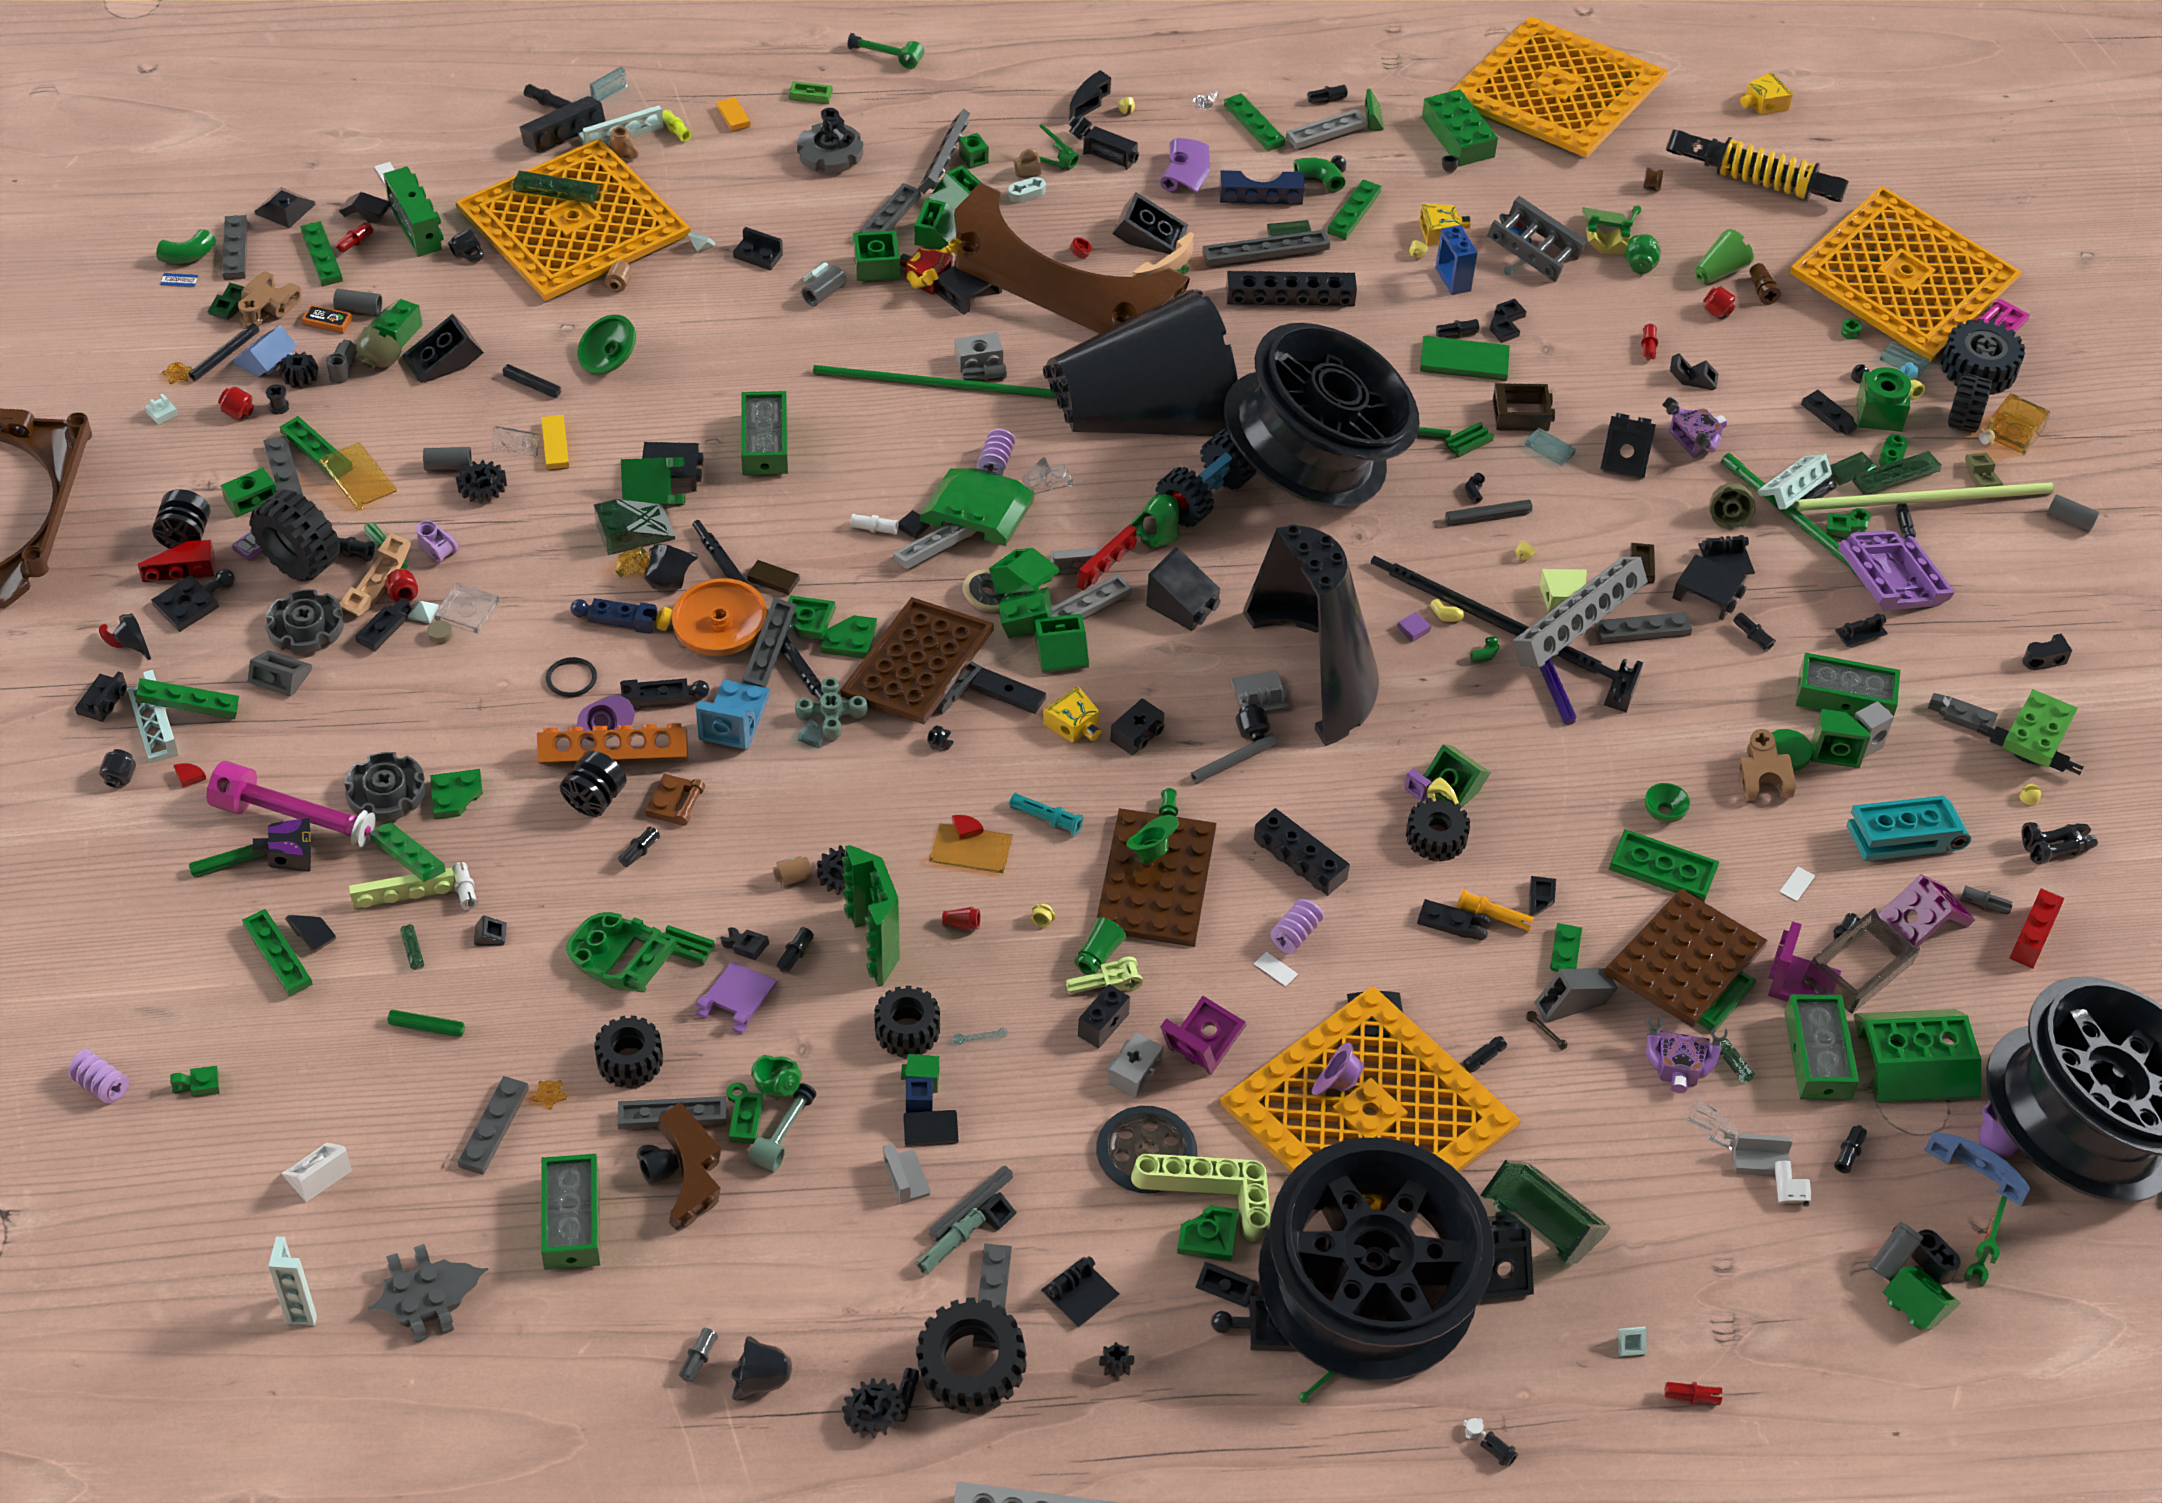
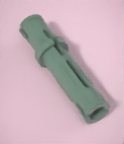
M973 1208L961 1221L955 1222L951 1226V1230L916 1261L918 1269L922 1273L924 1272L925 1275H928L958 1245L970 1239L969 1235L986 1221L980 1210L977 1211V1208Z

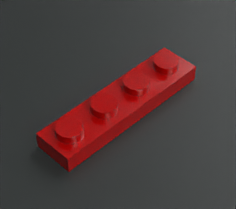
M1129 524L1079 569L1076 587L1085 591L1091 584L1094 585L1103 573H1107L1113 564L1119 562L1129 550H1133L1137 543V538H1135L1137 528Z

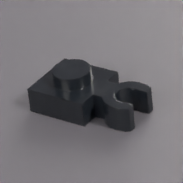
M733 927L728 928L730 938L723 936L720 938L723 947L733 948L735 954L755 961L770 944L768 936L747 929L741 934Z

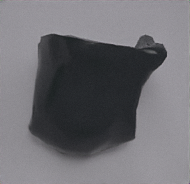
M656 544L649 549V558L643 578L653 589L658 591L681 589L685 573L692 562L698 558V555L670 545Z
M747 1336L744 1343V1352L738 1360L737 1367L731 1373L732 1378L736 1381L732 1399L739 1401L758 1393L780 1389L788 1382L791 1376L792 1362L790 1357L776 1346L759 1343L752 1336Z

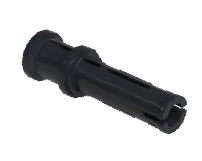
M337 537V540L340 542V552L346 557L356 556L368 562L372 560L375 553V543L373 541L363 542L355 537H348L346 539Z

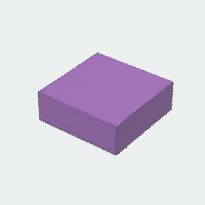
M1415 612L1399 621L1397 628L1413 642L1429 633L1431 625Z
M1412 768L1407 773L1405 789L1424 802L1428 798L1427 789L1431 781Z

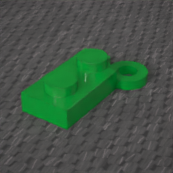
M733 1083L727 1088V1098L735 1103L729 1132V1142L754 1144L758 1136L764 1094L750 1093L743 1083ZM735 1090L742 1091V1094L739 1096H735L732 1093Z

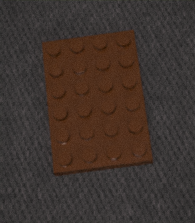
M911 597L840 689L841 697L850 700L854 696H861L866 699L867 705L925 724L992 634L994 624Z
M1119 808L1097 918H1107L1115 922L1124 930L1127 937L1195 947L1217 823L1177 817L1179 824L1177 829L1168 837L1169 849L1167 853L1145 865L1135 850L1127 847L1126 842L1150 821L1164 815Z
M1680 889L1606 967L1604 974L1693 1028L1760 954L1768 940Z

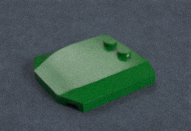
M950 468L921 512L920 522L937 527H942L944 521L983 532L985 533L984 540L1006 546L1034 501V492L1015 479L976 468Z

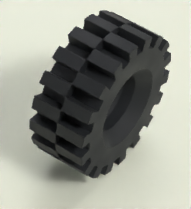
M1436 797V801H1432V798H1427L1425 804L1422 801L1418 802L1417 807L1414 806L1411 809V813H1409L1406 829L1408 845L1412 844L1411 849L1414 852L1419 850V856L1424 858L1425 855H1428L1429 860L1434 861L1435 857H1439V861H1445L1446 856L1450 860L1455 858V853L1460 855L1467 845L1470 831V818H1467V812L1465 810L1460 811L1461 805L1458 803L1453 806L1452 800L1449 799L1446 802H1442V798ZM1433 824H1439L1446 827L1448 830L1436 831L1430 828L1429 826Z

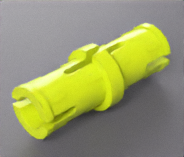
M670 110L662 112V119L668 126V130L676 134L681 141H688L692 133L684 126V122L680 118L675 117Z

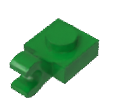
M1828 513L1826 534L1828 536L1849 538L1850 533L1866 532L1868 521L1851 520V515Z
M218 1066L190 1069V1076L183 1073L170 1074L172 1092L182 1093L191 1090L192 1097L219 1094Z

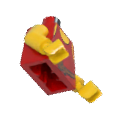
M955 237L949 241L948 246L940 250L922 247L913 256L902 254L900 256V266L906 268L907 282L914 289H922L934 295L935 280L938 279L939 274L953 267V254H957L959 244L962 241Z

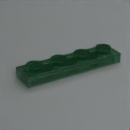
M520 170L512 183L513 190L591 204L595 203L600 192V184Z
M1926 451L1856 474L1852 482L1863 495H1870L1940 471L1941 464L1930 451Z

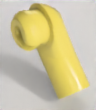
M1435 599L1430 603L1431 609L1443 622H1459L1464 617L1461 609L1458 607H1445L1439 599Z

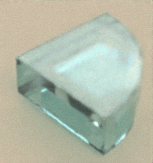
M808 719L798 734V741L820 749L822 733L818 724Z

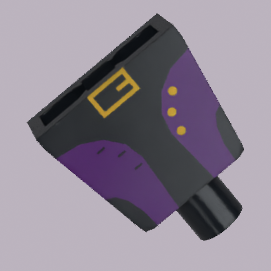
M310 818L269 824L268 838H253V853H269V866L271 868L311 871Z

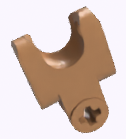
M265 271L260 273L242 290V300L238 303V308L243 313L241 316L242 325L248 327L254 323L260 326L271 315L278 318L283 317L301 301V288L292 283L281 288H275L273 274Z
M1766 729L1755 730L1750 736V742L1747 746L1748 757L1739 758L1738 761L1744 800L1756 801L1759 785L1762 783L1774 784L1782 798H1793L1796 783L1790 755L1777 754L1775 738L1770 731Z

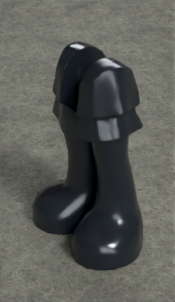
M2028 822L2022 826L2021 830L2024 848L2031 850L2030 859L2035 864L2048 863L2051 858L2071 852L2072 855H2076L2079 852L2083 853L2098 845L2095 835H2088L2091 832L2088 824H2067L2059 829L2041 832L2037 823ZM2062 840H2064V843L2055 844V845H2050V844H2049V843H2053V842H2057V841H2062Z

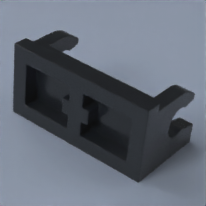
M1623 659L1619 670H1617L1622 675L1619 679L1616 678L1615 681H1612L1604 706L1627 713L1640 678L1643 662L1636 661L1631 669L1626 666L1627 659Z

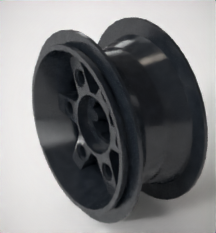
M1289 323L1270 330L1257 346L1255 353L1256 372L1239 378L1231 386L1224 403L1226 427L1237 449L1248 463L1264 478L1283 491L1308 502L1328 507H1351L1372 499L1380 491L1386 479V460L1397 457L1407 451L1414 443L1420 425L1417 404L1409 387L1396 369L1380 353L1363 341L1345 332L1311 323Z
M2070 977L2051 984L2034 1001L2028 1018V1026L2017 1028L2006 1034L1995 1045L1989 1056L1986 1067V1084L1994 1112L2016 1146L2042 1171L2067 1187L2092 1198L2108 1202L2132 1203L2153 1198L2162 1192V1005L2132 988L2101 978Z
M1380 1137L1356 1138L1335 1143L1317 1151L1299 1164L1285 1180L1276 1197L1270 1217V1226L1264 1236L1259 1255V1286L1265 1308L1278 1331L1298 1353L1312 1363L1332 1373L1364 1381H1392L1411 1377L1441 1362L1457 1347L1465 1336L1474 1317L1476 1306L1482 1299L1491 1278L1495 1249L1492 1226L1484 1205L1469 1182L1452 1165L1437 1155L1410 1143ZM1365 1199L1381 1201L1389 1205L1385 1211H1373ZM1320 1210L1323 1212L1332 1230L1304 1231L1309 1221ZM1416 1218L1429 1227L1438 1238L1415 1235L1411 1228ZM1367 1262H1375L1379 1267H1372ZM1308 1278L1329 1281L1334 1294L1332 1302L1325 1298ZM1447 1285L1446 1292L1430 1308L1419 1286ZM1383 1314L1388 1322L1371 1320L1359 1315Z

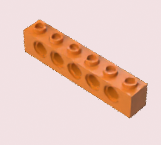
M668 723L667 728H657V724H643L642 729H632V725H618L617 730H607V726H592L593 731H583V727H568V731L558 732V728L551 727L543 728V732H537L538 763L578 762L582 755L587 752L583 750L581 745L582 741L587 737L594 739L595 745L591 749L592 751L606 754L615 761L688 758L687 728L682 727L681 723ZM660 735H666L669 738V743L664 748L656 746V738ZM635 736H642L644 738V745L639 749L631 746V740ZM617 737L619 739V746L614 750L608 749L606 746L608 738ZM562 738H566L570 742V746L566 751H559L557 749V742Z

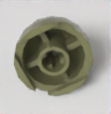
M364 327L356 342V350L359 357L363 360L362 363L370 369L375 367L388 368L393 365L402 352L401 345L388 335L385 338L378 335L380 331L377 329Z
M1726 483L1718 487L1710 498L1709 509L1713 521L1718 526L1728 530L1734 529L1733 527L1746 526L1753 519L1756 512L1755 499L1750 490L1738 483Z

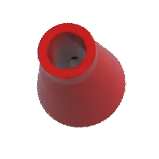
M973 906L943 911V926L971 932L974 929L980 928V910L974 909Z

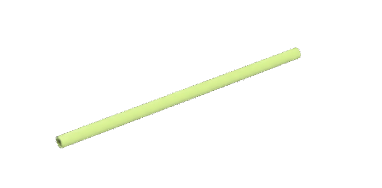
M2050 482L1796 500L1795 506L1797 511L2052 494L2054 486Z

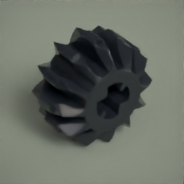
M295 352L294 355L287 354L286 358L281 359L279 372L286 385L291 384L293 388L300 385L302 388L303 385H311V381L317 380L319 369L312 355H307L306 352L301 354Z

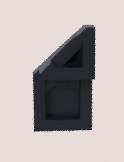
M1531 876L1529 916L1535 917L1555 903V878Z
M288 915L285 918L296 935L303 938L313 953L336 939V935L321 917Z

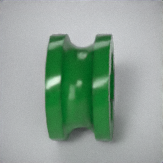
M1853 318L1845 319L1840 333L1847 339H1856L1860 335L1862 324Z
M1862 508L1853 509L1850 513L1851 520L1868 521V527L1871 518L1870 513Z

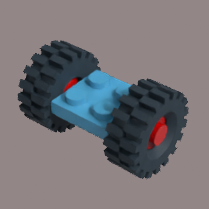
M1226 430L1219 431L1203 444L1200 454L1203 455L1201 462H1205L1203 466L1205 470L1198 476L1195 475L1196 472L1193 470L1189 472L1187 467H1177L1157 483L1158 486L1155 491L1158 493L1156 495L1165 494L1178 499L1180 512L1178 524L1181 526L1185 524V527H1193L1211 513L1214 508V499L1210 498L1213 495L1212 490L1217 491L1221 486L1225 488L1229 486L1230 490L1239 489L1257 473L1239 452L1229 432H1226Z

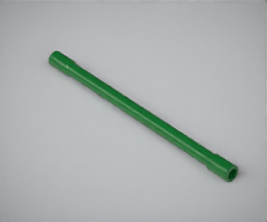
M1731 453L1725 454L1721 459V463L1726 468L1742 478L1756 491L1765 485L1761 479L1747 469ZM1774 495L1763 496L1778 508ZM1792 505L1786 509H1779L1857 575L1838 550L1839 544Z

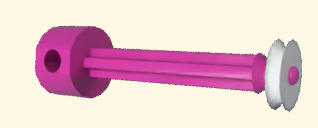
M221 761L216 766L207 787L206 798L210 806L235 814H242L252 804L296 819L310 818V823L346 834V836L351 835L352 845H358L360 848H364L370 840V832L374 830L375 814L373 812L368 814L364 810L356 818L355 815L257 785L255 770L229 761Z

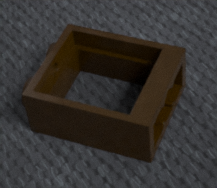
M1495 383L1492 401L1496 430L1549 431L1551 422L1555 421V409H1551L1553 394L1549 393L1548 384ZM1507 403L1540 404L1541 413L1508 412Z

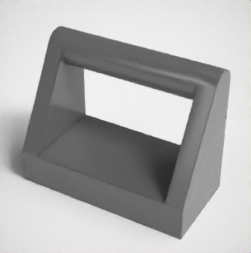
M268 650L250 659L247 682L291 696L296 693L311 672L312 664Z

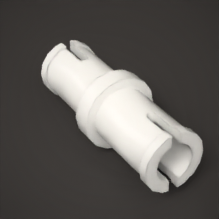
M852 514L850 520L851 528L870 530V533L884 532L896 535L899 525L898 520L879 518L878 515L870 517Z
M460 862L451 867L455 879L454 889L459 894L461 907L467 910L466 902H468L469 910H471L478 904L474 893L475 884L473 879L470 878L467 864L462 862L463 870H461Z

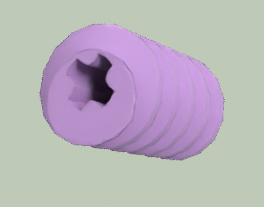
M995 429L989 432L977 462L978 469L1002 476L1015 444L1014 435L1004 429Z
M1297 900L1294 906L1288 910L1271 930L1270 934L1273 943L1284 953H1295L1296 948L1300 947L1302 942L1307 939V935L1311 934L1313 928H1316L1318 923L1323 920V911L1310 900Z
M90 1049L81 1050L70 1063L69 1077L99 1098L103 1103L109 1104L117 1101L128 1089L129 1078L123 1076L121 1071L115 1070L112 1065H108L97 1054H93Z

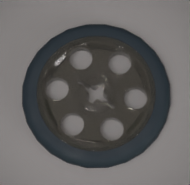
M1136 1106L1116 1113L1102 1127L1096 1141L1097 1158L1106 1175L1123 1188L1139 1193L1165 1191L1140 1189L1131 1181V1174L1136 1159L1142 1154H1150L1146 1149H1142L1143 1143L1148 1148H1151V1154L1197 1157V1143L1187 1123L1178 1115L1156 1106ZM1147 1122H1152L1157 1125V1129L1147 1131L1143 1128V1125ZM1128 1130L1133 1136L1129 1139H1123L1118 1133ZM1172 1136L1177 1138L1179 1142L1171 1146L1166 1144L1164 1139ZM1122 1152L1126 1153L1129 1159L1121 1162L1116 1160L1114 1156Z

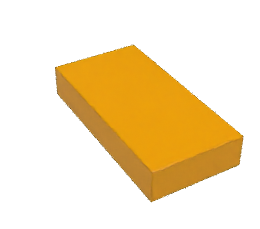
M736 97L716 102L717 109L731 132L750 127V120Z

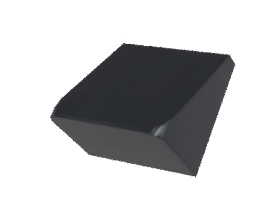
M483 915L475 925L474 945H504L507 922Z
M1001 1192L991 1196L977 1209V1211L980 1210L985 1216L986 1222L997 1231L1017 1214L1016 1210Z

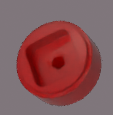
M1081 237L1074 238L1070 244L1071 252L1080 258L1088 257L1092 250L1091 244Z

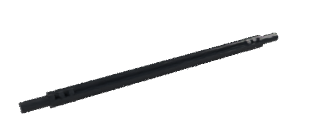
M695 520L692 526L701 537L702 544L726 577L749 584L714 535L706 530L700 520ZM786 635L780 650L810 693L816 695L820 701V698L824 695L821 691V682Z
M1375 555L1371 559L1370 563L1389 572L1390 576L1511 634L1519 636L1529 628L1397 563L1392 564ZM1565 646L1558 651L1557 656L1594 674L1600 673L1614 681L1622 675V673L1603 665L1602 661L1570 646Z

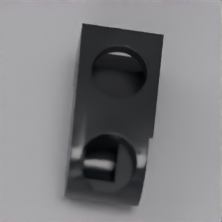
M2062 633L2053 635L2049 642L2030 643L2027 646L2022 662L2027 668L2032 670L2065 665L2069 660L2072 649Z

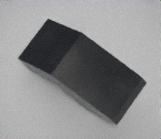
M359 192L349 197L339 212L346 217L358 211L368 223L382 218L392 204L387 200Z
M1680 353L1672 356L1670 372L1682 385L1709 390L1717 389L1719 374L1707 360L1691 367Z

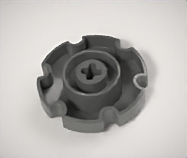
M822 123L812 125L811 130H804L798 137L797 153L800 155V161L806 167L815 171L819 169L825 170V173L846 171L849 169V165L858 164L863 156V141H861L860 133L846 124L844 126L855 134L854 141L848 147L840 146L836 138L831 139L829 136L824 135L820 131Z
M314 589L293 591L289 593L288 598L277 599L269 607L265 616L267 621L266 630L271 642L281 650L292 648V653L307 654L321 650V645L335 642L344 628L343 612L337 599L328 593L318 595L317 590Z
M380 752L369 755L365 763L354 764L345 777L344 785L347 803L357 815L364 810L368 814L373 812L375 814V821L399 819L404 816L403 812L405 810H415L425 796L426 788L423 770L413 758L409 756L398 758L396 752Z

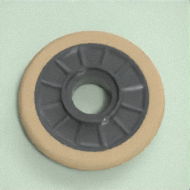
M989 570L974 571L965 578L963 583V592L968 602L985 612L1000 611L999 603L1003 597L1009 596L1007 593L997 594ZM988 587L992 589L994 593L986 594L982 590V588Z

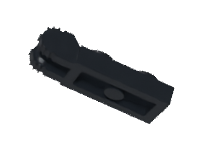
M1425 899L1417 924L1460 937H1469L1482 941L1487 938L1488 932L1486 928L1491 926L1492 921L1489 916L1481 913L1473 914L1472 912Z

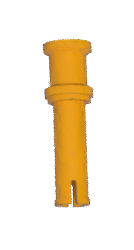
M1465 888L1462 890L1456 907L1457 909H1464L1475 914L1481 913L1492 919L1523 929L1526 932L1530 931L1531 926L1521 921L1533 923L1534 920L1533 916L1531 917L1489 902L1487 896L1479 897L1468 893Z

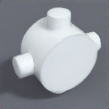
M1983 428L1979 430V440L1985 445L1988 443L1993 445L1995 443V434L1992 430H1984Z
M1481 1418L1464 1420L1463 1425L1466 1426L1465 1433L1467 1439H1477L1480 1436L1484 1437L1486 1435V1432L1483 1431L1484 1426Z

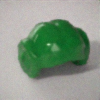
M1642 234L1635 235L1629 239L1625 248V258L1630 263L1634 272L1647 274L1659 263L1661 248L1653 236Z
M763 1055L753 1063L751 1068V1076L755 1081L756 1088L776 1100L793 1095L799 1088L802 1079V1073L798 1064L788 1057L780 1056L774 1058L770 1055Z

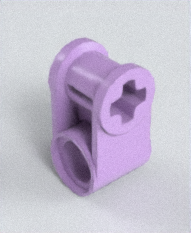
M426 520L417 525L418 546L436 563L440 564L443 562L444 557L459 551L455 539L434 522Z

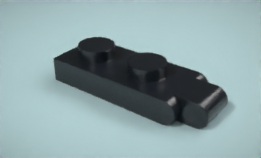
M1816 390L1802 399L1801 405L1834 431H1841L1843 434L1848 435L1857 429L1853 416L1821 391Z

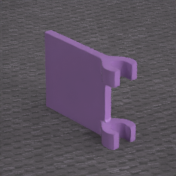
M731 962L709 992L698 999L696 1006L700 1008L696 1015L706 1019L713 1005L735 1014L733 1022L736 1025L733 1027V1031L743 1034L752 1016L776 986L777 980Z

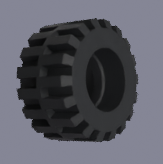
M1967 373L1961 376L1948 418L1949 427L1972 433L1978 431L1991 391V379Z
M899 986L895 987L893 992L891 990L885 992V997L881 996L878 1004L875 1006V1037L877 1041H880V1046L883 1049L887 1048V1052L890 1054L896 1052L898 1057L919 1053V1055L924 1054L925 1049L930 1050L933 1048V1042L937 1043L939 1039L940 1007L937 1000L931 998V993L928 991L923 993L920 987L912 989V986H906V988L901 989ZM903 1018L918 1020L917 1023L912 1025H902L896 1021Z
M633 1015L630 1018L620 1016V1020L612 1019L609 1021L608 1026L604 1024L601 1027V1032H598L596 1035L594 1048L597 1067L602 1078L606 1077L608 1083L615 1082V1086L620 1088L622 1085H626L627 1088H633L632 1085L635 1084L640 1087L644 1085V1081L650 1082L653 1080V1074L658 1075L660 1072V1066L663 1065L660 1033L652 1022L648 1024L647 1019L642 1017L639 1020L637 1016ZM627 1048L640 1050L633 1055L625 1056L618 1054V1052Z

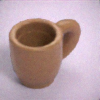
M622 126L613 128L609 137L610 149L619 158L628 156L629 158L636 159L639 156V151L632 141L628 130Z
M1026 149L1021 152L1017 159H1014L1017 176L1029 177L1042 174L1039 155L1035 149Z

